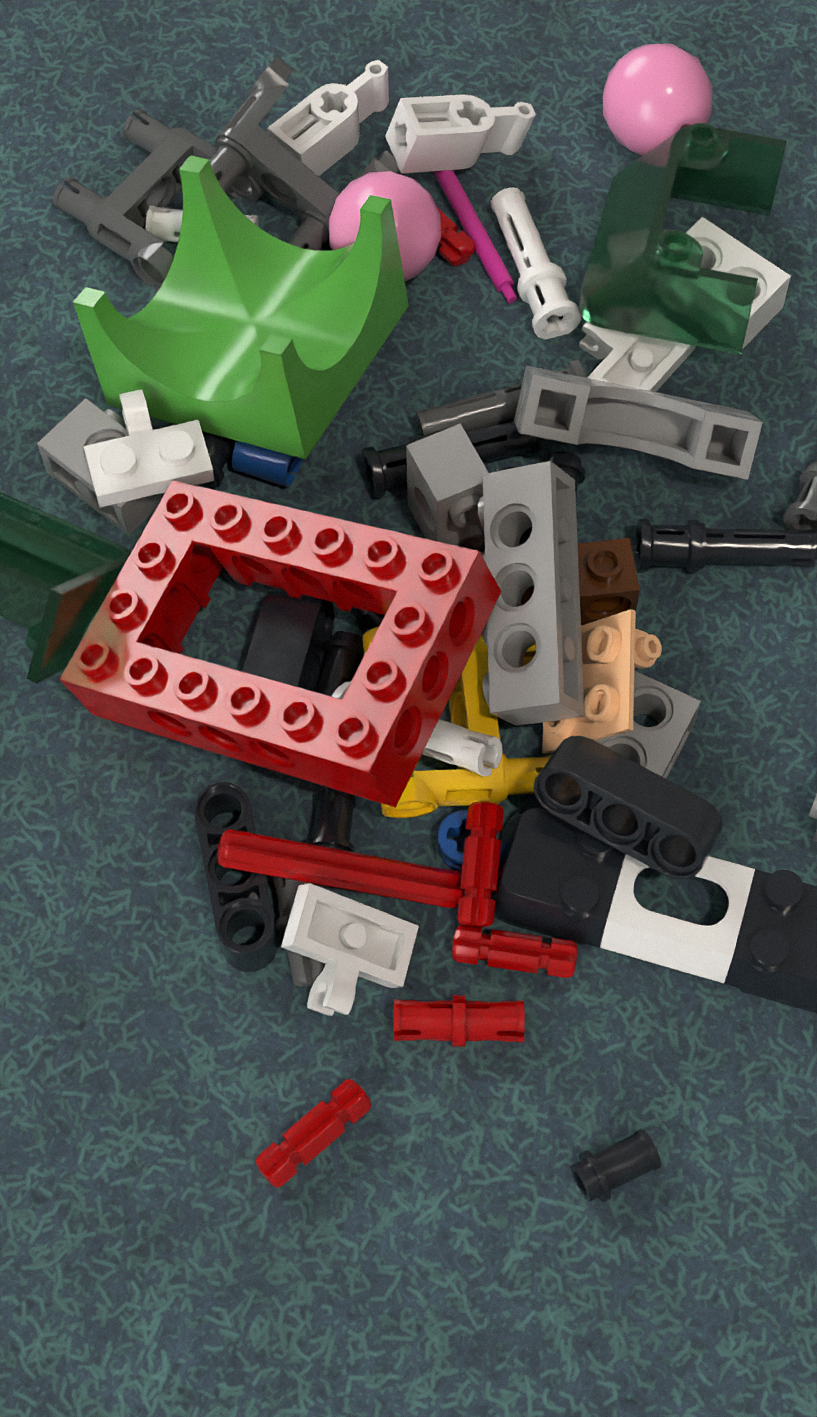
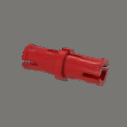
M453 995L452 1000L436 1001L394 999V1041H452V1047H465V1041L524 1043V1000L501 1002L466 1001V995Z

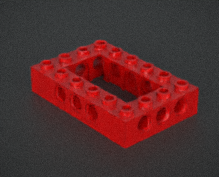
M172 480L59 680L91 714L100 718L396 808L502 591L481 553L477 550ZM223 566L232 579L242 585L251 586L252 582L284 589L289 597L299 599L304 594L335 602L340 610L350 612L351 608L355 607L385 615L342 699L181 655L184 649L181 643L200 608L206 609L211 600L208 593Z

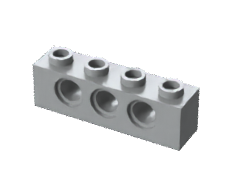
M551 461L483 474V497L478 502V516L485 535V554L482 557L502 591L482 631L483 640L488 647L489 672L485 674L483 679L485 701L490 708L491 714L515 726L584 717L575 480ZM532 527L528 540L519 546L522 534ZM534 585L532 597L521 606L524 592ZM536 644L537 648L534 658L527 665L523 666V658L526 651Z

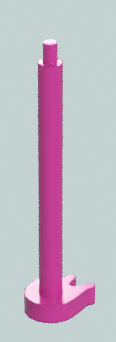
M433 171L464 231L474 241L475 251L497 292H502L508 303L515 302L517 296L512 288L514 282L454 171Z

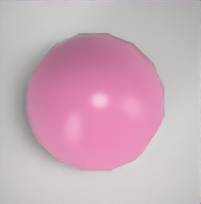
M673 44L643 45L629 51L617 61L609 72L603 92V116L617 142L643 157L672 156L692 145L706 129L712 111L713 86L699 59Z
M391 171L371 172L350 182L336 198L328 221L329 244L332 250H336L355 242L360 226V208L370 195L391 199L404 280L406 282L418 276L435 256L441 239L440 213L431 194L414 179Z

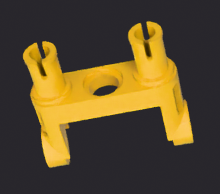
M379 627L373 628L363 635L364 655ZM480 635L449 698L451 723L500 739L498 718L490 713V708L485 701L483 693V679L485 674L489 672L488 647L482 635ZM536 644L526 651L523 658V666L527 665L534 658L537 648ZM502 752L499 766L497 769L491 768L492 774L486 777L460 766H457L455 770L413 771V777L410 778L396 808L381 803L382 814L391 818H412L432 813L441 806H467L473 802L500 804V802L506 800L508 795L535 794V778L552 755L546 757L506 758Z

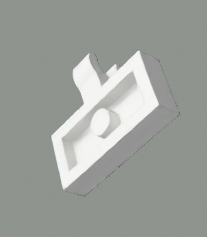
M653 306L628 334L619 329L609 318L596 312L582 327V330L587 335L580 341L579 347L597 359H604L587 378L656 392L695 350L699 336L656 306Z
M142 389L119 394L123 408L122 414L129 436L84 446L99 508L164 493L172 480L190 485L214 481L213 468L199 420L153 430Z
M308 883L298 886L281 947L325 963L323 971L312 985L307 1008L328 1016H333L334 1011L347 1015L354 1002L358 976L390 988L403 987L419 926Z

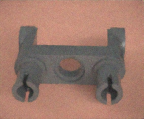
M277 55L248 91L247 99L218 134L215 144L217 151L210 158V163L225 193L228 192L242 172H246L261 187L301 219V225L288 240V244L304 249L322 251L327 243H329L328 221L336 198L340 194L259 126V123L289 86L286 79L294 70ZM385 149L377 159L373 158L363 172L359 171L353 181L371 172L391 171L397 173L399 167L393 154Z
M136 109L133 113L136 118L140 119V122L129 115L124 123L123 137L128 142L136 144L151 154L106 197H101L73 177L65 178L64 184L72 189L69 190L60 183L54 192L53 205L87 225V230L92 239L130 261L138 277L150 287L156 284L157 286L154 289L159 291L170 270L174 256L163 247L165 244L163 240L145 230L149 206L165 208L182 191L179 169L190 155L210 160L217 150L214 145L184 127L171 129L149 116L144 110ZM242 172L226 194L236 200L242 197L248 202L254 203L266 190L246 172Z

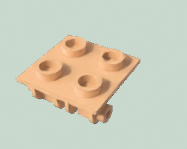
M630 609L581 626L585 716L543 722L542 753L549 754L555 752L560 743L571 736H584L596 741L633 731L634 668L645 669L651 667L662 651L661 643L655 635L635 629V610Z

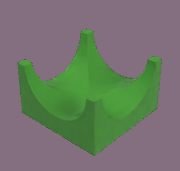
M190 155L179 169L183 191V214L176 253L170 270L154 298L141 311L129 318L124 317L113 307L104 291L85 287L73 302L108 406L123 409L119 394L142 389L149 417L174 424L199 420L203 432L306 460L409 306L391 199L374 195L368 197L360 208L359 231L355 242L328 251L304 249L273 237L250 221L233 204L222 189L214 174L210 160Z

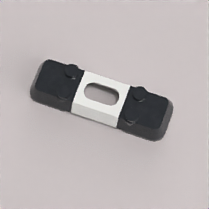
M525 809L517 812L508 820L501 836L497 891L491 892V899L496 900L494 916L498 920L550 937L573 940L578 945L589 944L731 985L747 994L817 1013V886L802 882L797 874L789 870H778L768 873L709 856L696 877L713 881L726 891L729 899L728 910L724 919L719 923L711 926L698 925L649 911L636 901L633 893L634 882L641 871L649 868L644 863L544 809Z

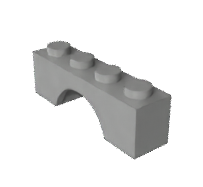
M526 366L514 418V424L521 434L575 445L594 443L628 448L664 457L693 469L747 480L763 424L762 421L749 411Z

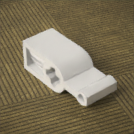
M380 60L372 61L366 65L365 72L348 86L333 83L316 89L267 128L268 134L316 175L320 176L357 145L360 137L359 123L373 112L382 111L387 107L389 102L388 67Z
M472 95L400 98L385 137L401 174L466 169L472 167L477 162L480 153L501 152L505 155L516 153L520 149L536 113L532 105L525 102H518L513 107L491 108L482 99Z

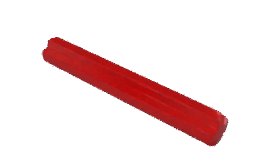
M233 829L224 831L218 845V864L231 869L447 908L457 907L459 898H462L464 894V889H460L462 874L458 871Z

